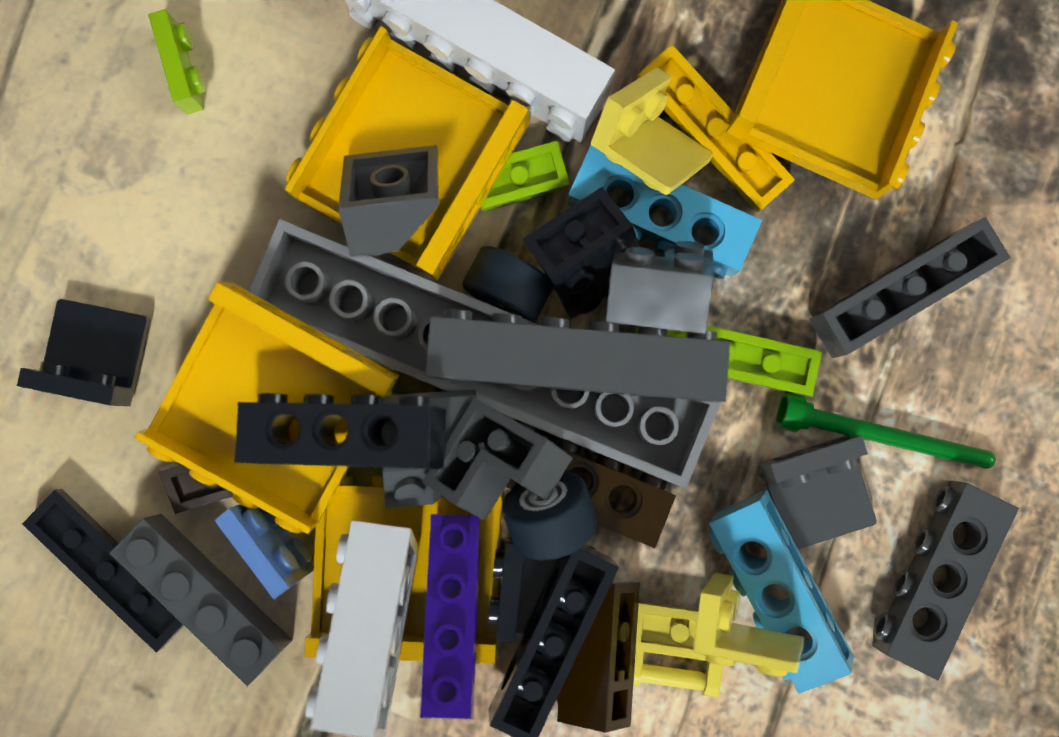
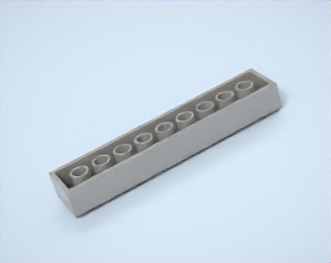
M281 219L278 220L249 289V292L375 362L446 391L475 389L477 400L502 414L687 489L721 402L428 378L425 374L431 317H443L444 309H455L473 312L472 320L492 322L493 313H511L369 255L350 257L347 246ZM521 318V324L538 325Z

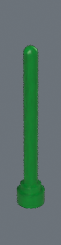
M786 392L778 406L776 426L779 429L798 432L800 429L807 430L809 427H815L843 435L863 436L864 440L984 469L991 468L996 463V457L991 451L814 409L813 403L807 402L804 396Z

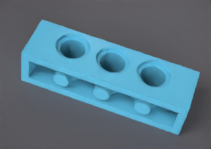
M592 145L589 147L567 198V204L573 206L600 187H603L606 192L612 188L626 190L630 195L631 203L619 209L633 225L637 241L639 242L642 237L658 244L656 250L665 255L666 246H676L678 241L696 242L692 237V227L694 225L702 224L709 227L714 239L713 243L705 246L704 250L713 251L714 278L724 279L725 275L733 277L740 272L762 222L759 218L682 184L670 194L665 195L658 190L648 187L641 178L623 166L610 161L604 153ZM655 206L665 207L672 215V224L664 227L655 225L649 217V209Z
M767 490L718 511L709 523L711 527L709 529V536L716 551L720 555L725 554L733 568L731 575L734 576L733 584L736 590L740 592L742 597L747 595L755 610L753 612V620L756 628L790 634V628L801 627L812 636V639L804 641L798 672H787V675L782 677L786 681L791 679L798 694L850 675L853 668L854 654ZM750 541L760 543L766 549L768 556L765 558L752 557L746 551L745 543ZM771 584L781 585L788 591L790 597L784 600L776 599L769 594L766 586Z

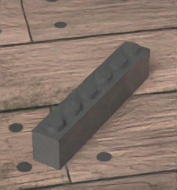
M444 309L443 317L430 318L425 374L428 378L717 403L726 402L730 342L717 341V332L706 331V334L687 332V338L669 337L668 329L639 326L638 334L619 332V324L590 322L589 330L570 328V320L548 317L541 318L540 326L521 324L522 316L493 313L492 322L472 320L473 312L455 309Z

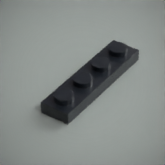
M63 489L54 490L22 523L27 530L156 653L162 650L184 627L172 613L109 554L119 543Z

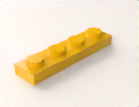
M670 45L637 75V79L657 67L672 77L665 92V95L668 96V101L664 111L688 137L713 153L710 162L757 214L795 181L791 174L770 152L726 133L734 112L673 45Z

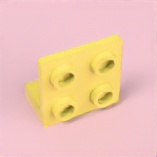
M656 67L608 97L590 145L604 153L613 163L623 166L641 178L648 187L668 195L710 162L713 153L658 117L667 104L668 96L665 95V92L672 77Z
M715 572L701 592L693 653L706 655L707 661L722 666H733L736 664V661L756 665L757 671L770 676L781 677L786 676L787 672L797 673L803 651L804 637L732 623V620L735 621L737 617L740 592L732 590L734 576Z

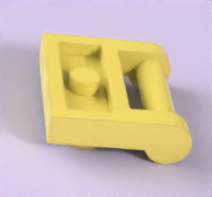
M639 601L633 686L639 687L640 682L700 690L703 696L718 698L723 666L707 661L706 655L693 653L699 609ZM644 652L706 661V667L704 672L644 664Z

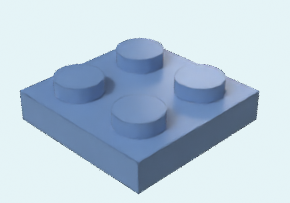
M240 504L231 507L214 521L273 599L314 571V566L310 562L312 556L308 548L301 540L292 538L286 529L280 527L274 521V515L261 508L254 510Z

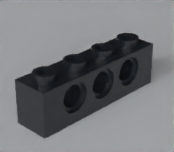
M258 393L257 402H238L234 463L444 469L446 409L430 405V397L402 395L399 396V405H382V396L351 395V404H334V395L304 394V403H288V395ZM297 418L300 432L298 437L292 441L289 437V426ZM344 418L348 426V433L346 438L339 443L335 438L334 431L336 424ZM389 419H392L396 424L397 433L395 439L386 445L382 439L381 431L383 425Z
M586 545L570 555L560 557L488 708L490 727L512 737H539L619 569L611 557Z

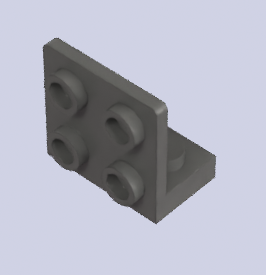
M845 435L759 463L769 495L798 549L876 524L875 513L856 459L868 454L863 436Z

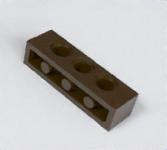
M513 418L514 421L538 433V428ZM556 436L553 444L572 457L565 471L569 472L573 468L583 467L591 474V484L587 490L598 520L597 525L656 548L676 495L665 491L668 482L643 471L638 480L622 473L625 464L599 454L596 462L579 455L582 446ZM510 479L506 488L512 490L518 483ZM619 485H627L634 494L632 505L622 511L613 509L609 503L611 491Z

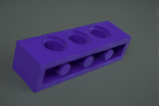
M431 514L420 718L473 719L481 548V520L477 516Z

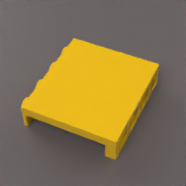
M781 0L726 133L877 200L892 188L898 189L907 176L910 165L905 160L909 149L916 146L924 132L925 123L921 122V118L925 108L928 109L939 93L941 83L936 80L940 69L945 68L955 52L956 43L952 42V38L958 22L952 20L940 32H937L869 0Z
M380 26L374 38L368 37L362 44L357 56L359 63L351 77H345L339 83L333 98L335 104L327 118H320L313 127L310 134V142L312 143L304 157L297 158L290 166L286 175V182L288 184L284 190L297 201L342 226L338 206L344 156L437 145L439 153V206L399 251L388 253L438 281L530 123L529 109L514 100L511 101L510 105H507L391 40L387 29Z
M216 282L207 299L214 303L209 315L149 428L138 431L134 438L147 445V452L155 458L165 462L176 461L189 468V474L195 480L209 486L218 484L233 493L232 498L240 505L254 510L261 508L274 515V521L280 527L293 533L303 531L309 534L322 518L349 467L234 463L238 402H257L258 393H274L288 395V403H304V394L334 395V404H351V395L388 396L400 375L233 282ZM297 418L289 426V437L292 441L298 437L300 432ZM344 418L336 424L334 431L335 438L339 443L346 438L348 433V426Z
M345 474L322 518L315 526L311 633L305 637L304 657L316 658L321 635L323 633L329 634L333 614L327 613V599L331 584L339 583L343 566V564L337 563L338 544L342 533L349 534L351 520L409 528L414 534L419 550L399 661H423L431 514L476 515L455 505L445 497L439 499L435 504L385 508L383 476H372V484L354 483V475ZM502 493L486 520L480 518L481 548L476 663L495 664L497 655V626L488 625L491 596L499 597V578L493 577L495 551L501 547Z

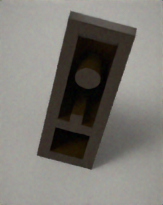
M640 582L611 583L556 699L558 704L557 722L603 733L631 726Z

